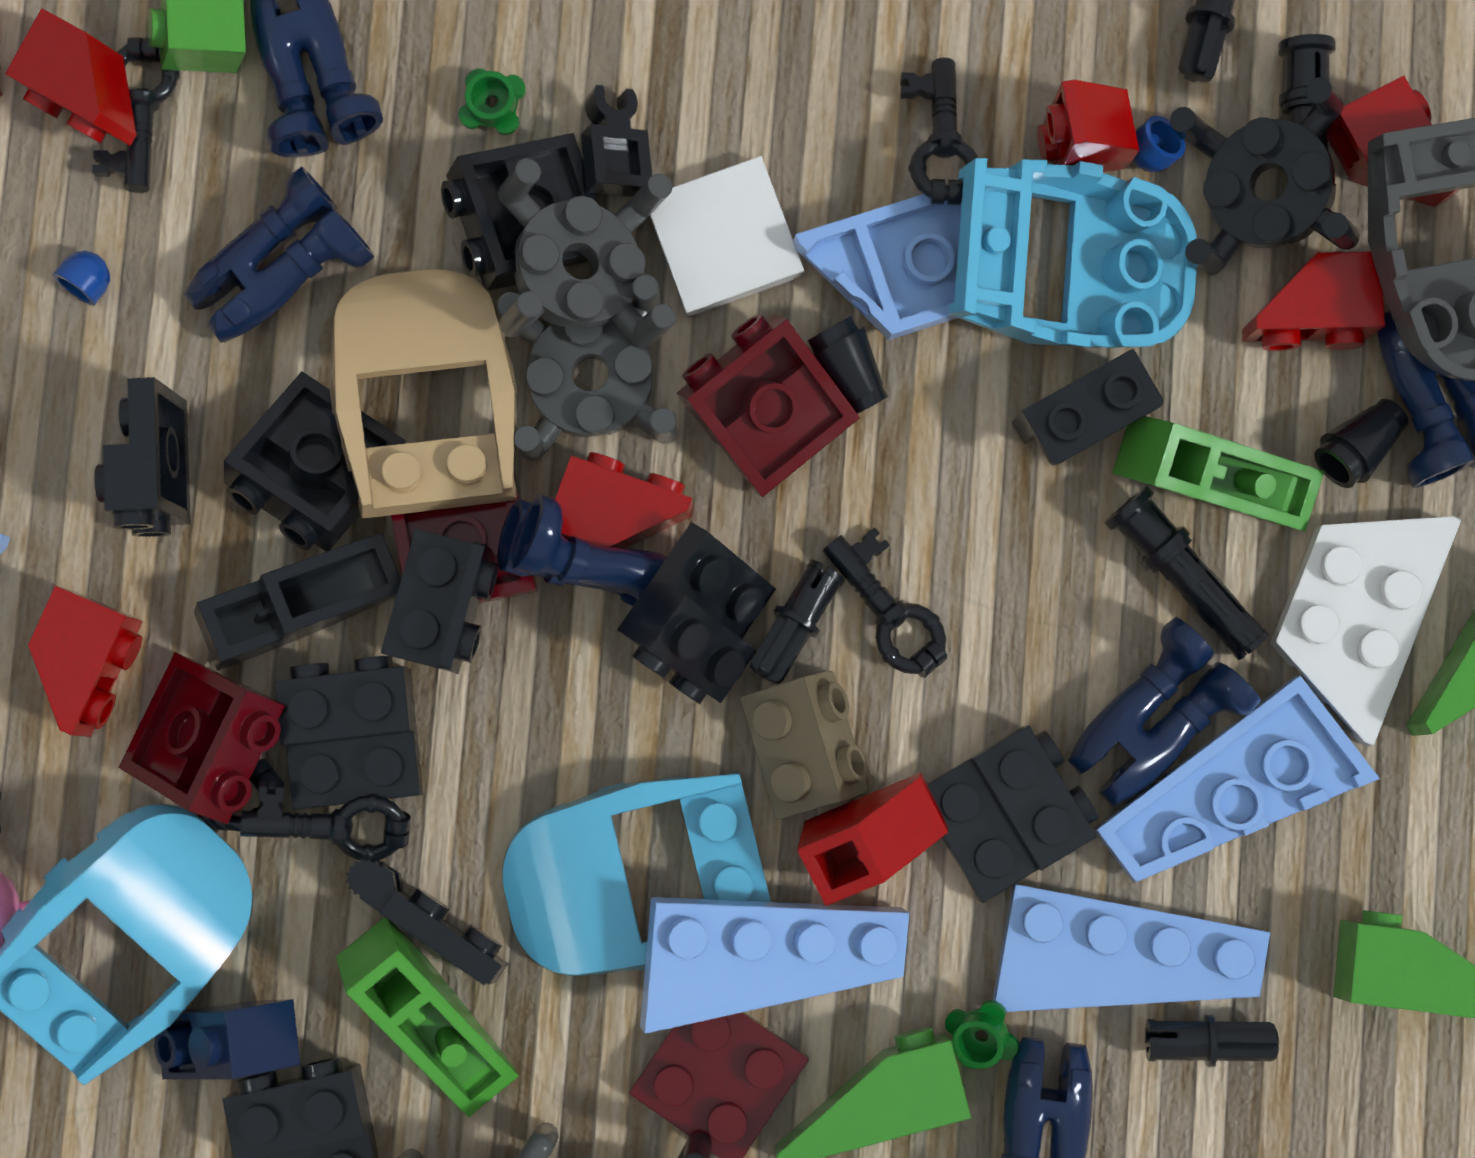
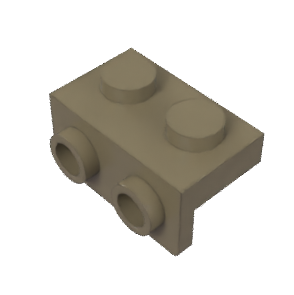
M832 671L800 677L740 697L776 820L868 793L866 759L853 738L847 718L849 713L847 696L843 688L837 683Z

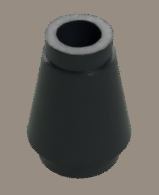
M852 316L807 340L816 359L857 414L888 397L882 386L884 384L865 327L858 329Z
M1386 398L1380 399L1375 405L1370 406L1321 437L1320 447L1314 453L1319 469L1325 471L1324 475L1329 480L1344 488H1350L1355 483L1367 482L1399 438L1401 432L1408 426V417L1404 410L1394 401Z

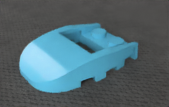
M975 158L959 170L958 179L963 180L956 285L954 303L949 304L948 314L1027 344L1090 348L1147 347L1171 339L1182 329L1193 307L1197 266L1186 258L1185 250L1189 242L1197 239L1188 212L1173 194L1168 193L1158 185L1136 177L1125 181L1103 173V165L1079 161L1075 165L1047 164V160L1022 159L1010 168H987L988 158ZM1032 196L1070 203L1061 323L1023 317Z
M739 771L726 772V775L690 778L684 776L626 784L623 782L599 788L597 792L570 803H563L534 816L516 832L507 848L503 864V887L514 932L526 953L545 969L567 976H589L645 970L647 941L642 942L612 815L680 799L703 898L771 902Z
M148 805L122 815L96 834L97 841L70 861L65 857L62 858L44 876L45 884L23 910L19 908L1 930L5 942L0 948V1011L73 1072L77 1080L83 1085H86L171 1026L222 965L241 939L249 922L252 907V890L244 862L236 851L209 825L186 809L172 805ZM86 898L177 979L153 1005L129 1023L121 1019L37 945Z

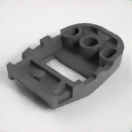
M1475 118L1383 133L1368 142V244L1393 321L1406 348L1419 362L1443 376L1464 381H1475V258L1407 270L1404 250L1398 248L1395 214L1401 212L1400 200L1475 187Z

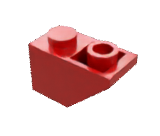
M41 8L5 75L28 88L22 98L23 100L55 118H58L63 108L72 113L66 124L100 144L108 133L131 146L136 137V129L123 56L87 32Z
M1403 75L1343 106L1342 112L1328 129V142L1350 181L1368 187V142L1383 133L1432 125L1431 110L1424 96L1418 90H1412ZM1459 190L1408 199L1437 207L1449 200Z
M1076 79L1062 81L1052 104L1046 108L1044 124L1038 125L1037 129L1041 159L1052 162V164L1075 165L1079 161L1103 165V172L1128 168L1139 151L1128 91L1123 88Z
M1371 251L1317 252L1242 329V342H1262V349L1266 351L1297 349L1301 347V341L1325 340V348L1329 350H1348L1364 346V340H1367L1385 327L1383 291Z
M595 452L589 453L587 461L571 455L555 498L562 508L563 525L561 533L564 538L569 540L572 536L587 540L593 545L624 549L690 518L694 507L693 499L683 495L685 485L676 480L655 473H649L647 481L623 474L624 463Z
M55 586L29 641L28 647L59 730L72 736L91 737L94 728L101 729L113 711L116 695L111 693L121 669L128 670L140 651L142 636L138 634V631L143 621L77 592Z
M920 772L805 820L797 852L825 906L886 882L948 833V826Z

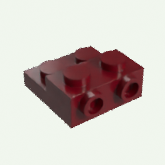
M757 314L745 321L733 332L731 337L736 345L717 360L710 353L688 367L682 374V378L687 385L676 394L713 442L718 444L755 493L764 497L859 420L860 417L787 318L772 315L766 320L762 314Z
M175 652L118 768L184 809L228 824L233 812L242 809L251 797L252 785L249 779L262 752L271 749L279 739L281 727L278 719L285 705L247 685L216 672L192 658Z

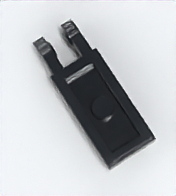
M361 858L360 862L354 861L355 864L349 866L350 871L346 873L348 876L346 882L349 883L348 889H352L354 891L353 894H359L362 901L482 985L493 984L501 976L509 963L497 956L502 945L494 938L472 924L469 925L465 933L444 919L449 908L424 890L417 888L412 896L407 894L403 890L401 873L391 866L386 867L385 862L380 863L377 859L375 861H372V859L366 861Z

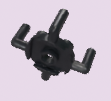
M1318 77L1312 79L1307 84L1305 90L1306 97L1314 107L1301 124L1288 120L1261 117L1251 120L1244 127L1226 138L1207 125L1188 107L1177 108L1170 117L1171 127L1187 142L1212 159L1203 185V193L1213 217L1222 227L1211 244L1203 239H1194L1189 242L1185 255L1192 264L1207 274H1217L1223 270L1242 243L1255 248H1270L1287 243L1293 244L1305 239L1314 231L1343 250L1352 249L1358 244L1360 240L1358 229L1343 214L1331 210L1336 192L1335 171L1330 153L1321 142V138L1342 112L1344 103L1341 96L1327 79ZM1279 168L1284 170L1288 180L1285 191L1274 200L1264 201L1258 199L1255 193V183L1258 177L1268 169Z

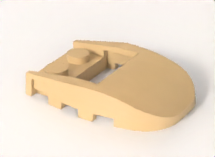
M441 269L384 274L367 279L352 287L339 301L334 316L330 398L332 414L335 415L349 472L352 471L359 495L358 507L361 518L516 500L514 453L517 452V446L514 442V435L517 431L516 393L518 391L515 370L508 353L504 335L499 327V319L492 298L485 287L468 275ZM486 365L495 433L366 448L357 379Z

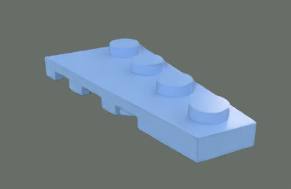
M1300 675L1293 677L1266 697L1251 713L1241 716L1100 823L1093 831L1131 881L1138 882L1209 852L1219 845L1240 836L1249 835L1268 827L1271 823L1299 811L1308 810L1329 801L1332 797L1354 788H1360L1380 778Z
M1014 884L1012 885L992 1000L1003 1005L1006 1012L1260 997L1270 932Z
M651 897L640 1028L646 1034L904 977L909 912L902 907L832 904L825 906V904Z

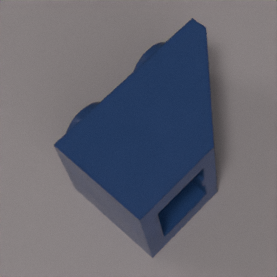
M262 1000L184 1010L171 1026L155 1036L154 1049L156 1058L161 1065L162 1079H237L300 1065L294 1000Z

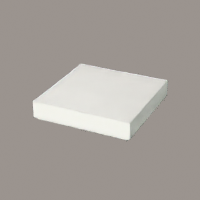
M762 156L672 187L670 195L650 215L687 318L804 276V268L794 246Z

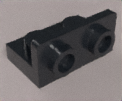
M1133 348L1025 408L1013 420L1012 424L1024 444L1035 438L1048 462L1053 466H1057L1157 410L1163 405L1164 401Z
M415 528L380 653L459 674L462 661L472 663L479 645L482 629L480 625L473 624L480 599L489 601L498 575L499 563L490 561L493 550L483 543L475 541L469 543Z

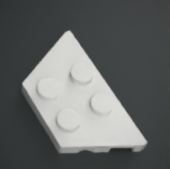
M1448 516L1321 525L1314 530L1270 644L1289 666L1298 669L1305 677L1307 685L1323 704L1330 705L1352 730L1350 735L1362 745L1374 746L1461 519Z

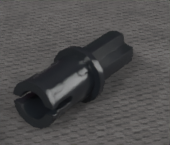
M1196 0L1195 5L1188 9L1185 19L1190 26L1178 66L1179 72L1184 75L1185 80L1193 83L1197 81L1207 83L1214 78L1225 35L1232 32L1235 27L1236 21L1232 15L1235 0Z
M810 560L808 562L807 569L784 607L776 606L774 614L777 616V619L750 662V668L769 682L776 684L783 682L810 636L815 638L818 636L820 630L816 625L838 588L845 581L839 573L830 567L825 572L821 570L823 564L818 561Z
M1205 1015L1203 1021H1155L1154 1019H1147L1145 1024V1043H1149V1047L1145 1049L1148 1062H1155L1156 1060L1205 1061L1206 1067H1215L1216 1061L1271 1062L1277 1059L1279 1036L1275 1025L1271 1022L1215 1021L1213 1015Z

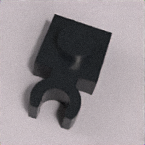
M596 85L585 100V111L593 124H590L581 134L586 192L633 197L652 176L648 130L631 129L630 119L635 115L638 108L637 96L633 89L626 88L616 99V110L607 104L604 86Z

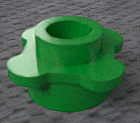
M472 70L465 78L466 104L458 112L461 123L468 129L484 126L495 128L500 135L514 133L520 124L519 118L516 115L518 102L526 94L523 80L517 75L506 77L496 71ZM490 97H495L498 99V104L494 107H489L486 104L487 100Z
M987 1000L978 1009L967 1012L961 1009H954L947 1015L945 1028L947 1032L953 1035V1050L960 1063L965 1067L985 1069L994 1066L1000 1059L1009 1061L1017 1054L1019 1041L1009 1033L1004 1021L1006 1010L999 1002ZM983 1030L987 1033L988 1037L981 1039L976 1035V1032Z

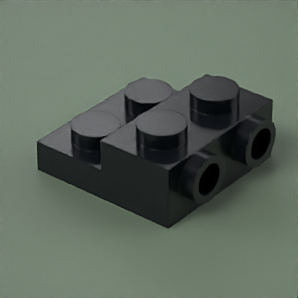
M574 133L457 156L446 174L447 181H443L441 184V197L447 215L451 219L460 217L467 239L461 242V258L464 268L470 277L480 276L482 284L487 291L516 285L514 273L517 271L516 252L514 253L516 240L524 227L500 202L498 190L520 160L532 159L540 167L541 176L528 194L542 209L556 202L567 201L577 196L589 197L597 202L594 193L586 192L584 163ZM575 251L565 252L562 257L564 267L588 261L585 256Z
M301 371L224 459V484L229 486L226 492L235 505L252 515L258 514L261 509L265 510L281 521L279 529L285 538L304 550H309L315 544L326 552L330 551L357 519L360 511L357 488L352 471H348L335 415L332 414L330 389ZM361 411L366 448L406 443L405 439Z
M155 377L127 378L128 398H121L119 422L122 434L125 437H129V444L103 445V464H97L94 473L96 496L100 503H104L105 511L113 514L114 528L132 529V536L136 537L171 535V525L191 524L187 400Z
M691 522L617 631L638 645L632 654V657L662 678H665L670 669L675 672L668 683L698 704H701L706 695L722 703L757 651L742 638L760 615L776 588L708 531Z
M375 656L355 659V672L330 675L329 663L305 664L290 667L291 679L275 681L276 701L285 705L278 721L281 727L280 744L286 746L292 810L346 804L349 800L368 794H375L387 799L423 795L411 669L404 666L393 667L392 656Z
M1029 725L1023 726L927 784L948 826V833L942 839L982 903L1035 871L1044 870L1097 837L1089 825L1098 819L1097 812L1079 786L1071 790L1067 789L1056 770L1057 767L1065 763L1058 747L1045 730L1035 735Z
M335 1057L301 1066L303 1077L278 1082L276 1071L245 1077L237 1080L238 1091L222 1099L233 1158H379L360 1064L342 1068L340 1057Z

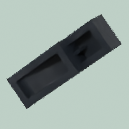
M380 532L264 573L258 581L199 601L196 604L194 615L216 670L219 671L313 634L396 597L401 578L383 534Z

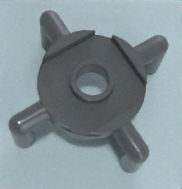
M532 159L520 160L498 190L500 202L524 227L516 240L514 253L516 252L517 270L514 276L520 296L500 319L499 327L502 333L508 337H517L539 317L558 326L565 327L567 324L587 326L585 329L597 328L612 321L636 347L647 348L651 346L674 325L676 315L670 306L658 304L642 317L630 304L634 298L633 283L637 277L642 275L646 264L644 254L638 248L631 233L672 192L670 179L663 174L652 175L638 192L615 214L599 206L592 198L577 196L567 201L556 202L542 209L528 194L541 176L540 167ZM575 251L585 256L591 265V277L589 279H577L571 276L564 268L562 261L563 253Z
M651 275L637 277L633 283L635 299L631 302V305L644 317L656 305L661 303L658 282ZM507 292L499 298L497 306L501 316L519 297L518 294ZM539 319L531 324L519 336L533 346L527 364L526 379L531 396L543 416L534 427L522 426L515 432L514 442L522 456L529 461L541 459L562 432L574 437L589 438L622 431L632 423L659 443L668 444L674 441L678 433L674 413L667 408L656 409L648 403L652 394L653 365L648 347H636L612 321L600 327L585 329L587 326L568 324L565 327L555 324L546 326ZM587 359H597L603 362L609 369L606 383L594 391L582 390L573 382V373L576 366Z

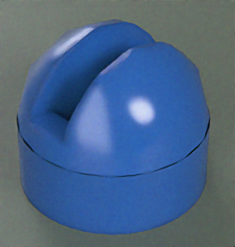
M1152 116L1136 130L1139 151L1133 159V163L1145 172H1160L1170 167L1185 153L1184 138L1171 127L1170 121L1164 117Z
M87 250L73 252L62 261L52 274L53 278L66 291L90 306L96 305L110 283V273L105 261L98 254Z

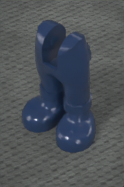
M250 0L252 28L259 55L275 90L274 96L277 107L284 113V115L274 120L267 129L266 139L270 150L278 156L293 158L314 156L327 151L329 148L325 130L314 108L315 100L312 89L306 79L301 60L303 52L309 55L317 77L320 95L326 101V117L333 139L339 144L348 145L358 142L375 132L383 122L379 101L368 94L354 93L356 83L352 71L348 68L342 34L330 1L296 0L299 10L282 15L276 0Z
M303 166L289 175L286 182L285 197L276 209L271 205L260 213V218L248 226L198 270L183 293L194 309L201 310L220 301L238 285L242 292L217 310L208 322V327L221 343L230 341L250 331L271 317L294 295L309 277L312 278L323 270L322 263L331 259H338L352 267L358 268L365 266L375 257L358 232L336 210L337 206ZM316 222L301 240L297 239L281 256L264 269L259 270L261 264L280 246L287 244L297 235L296 231L307 223Z
M1390 311L1384 312L1385 327L1377 332L1381 354L1396 391L1413 416L1412 421L1417 434H1423L1424 439L1422 451L1412 459L1407 467V476L1412 487L1418 488L1438 482L1462 471L1470 465L1472 469H1475V381L1457 380L1443 376L1419 362L1403 343ZM1436 375L1442 378L1454 403L1453 408L1458 420L1464 422L1467 431L1466 440L1461 436L1453 422L1455 416L1449 403L1445 401Z
M538 494L532 503L522 499L514 502L504 521L497 552V560L501 571L517 576L544 577L545 583L559 586L570 584L618 594L623 602L634 606L667 558V555L652 551L593 545L587 540L575 536L567 540L561 533L563 513L560 503L556 499L542 494Z
M1174 617L1162 629L1160 639L1163 651L1158 664L1155 666L1151 663L1140 674L1139 679L1118 694L1094 718L1078 739L1068 759V762L1080 774H1083L1098 761L1102 760L1117 742L1132 756L1113 773L1099 791L1112 806L1135 796L1168 769L1187 747L1192 738L1197 733H1201L1211 723L1208 719L1209 716L1221 711H1227L1235 715H1246L1251 713L1261 702L1255 690L1237 672L1221 662H1215L1186 697L1182 696L1172 706V709L1147 731L1143 729L1144 723L1164 701H1168L1178 691L1177 686L1190 675L1198 672L1214 657V652L1209 644L1191 626L1178 617Z
M1022 1037L1018 1052L1013 1057L1008 1075L1003 1114L1004 1153H1002L1001 1158H1039L1043 1126L1047 1120L1051 1123L1050 1158H1086L1093 1101L1092 1069L1086 1045L1069 1042L1065 1044L1061 1056L1057 1090L1042 1088L1044 1069L1043 1040Z

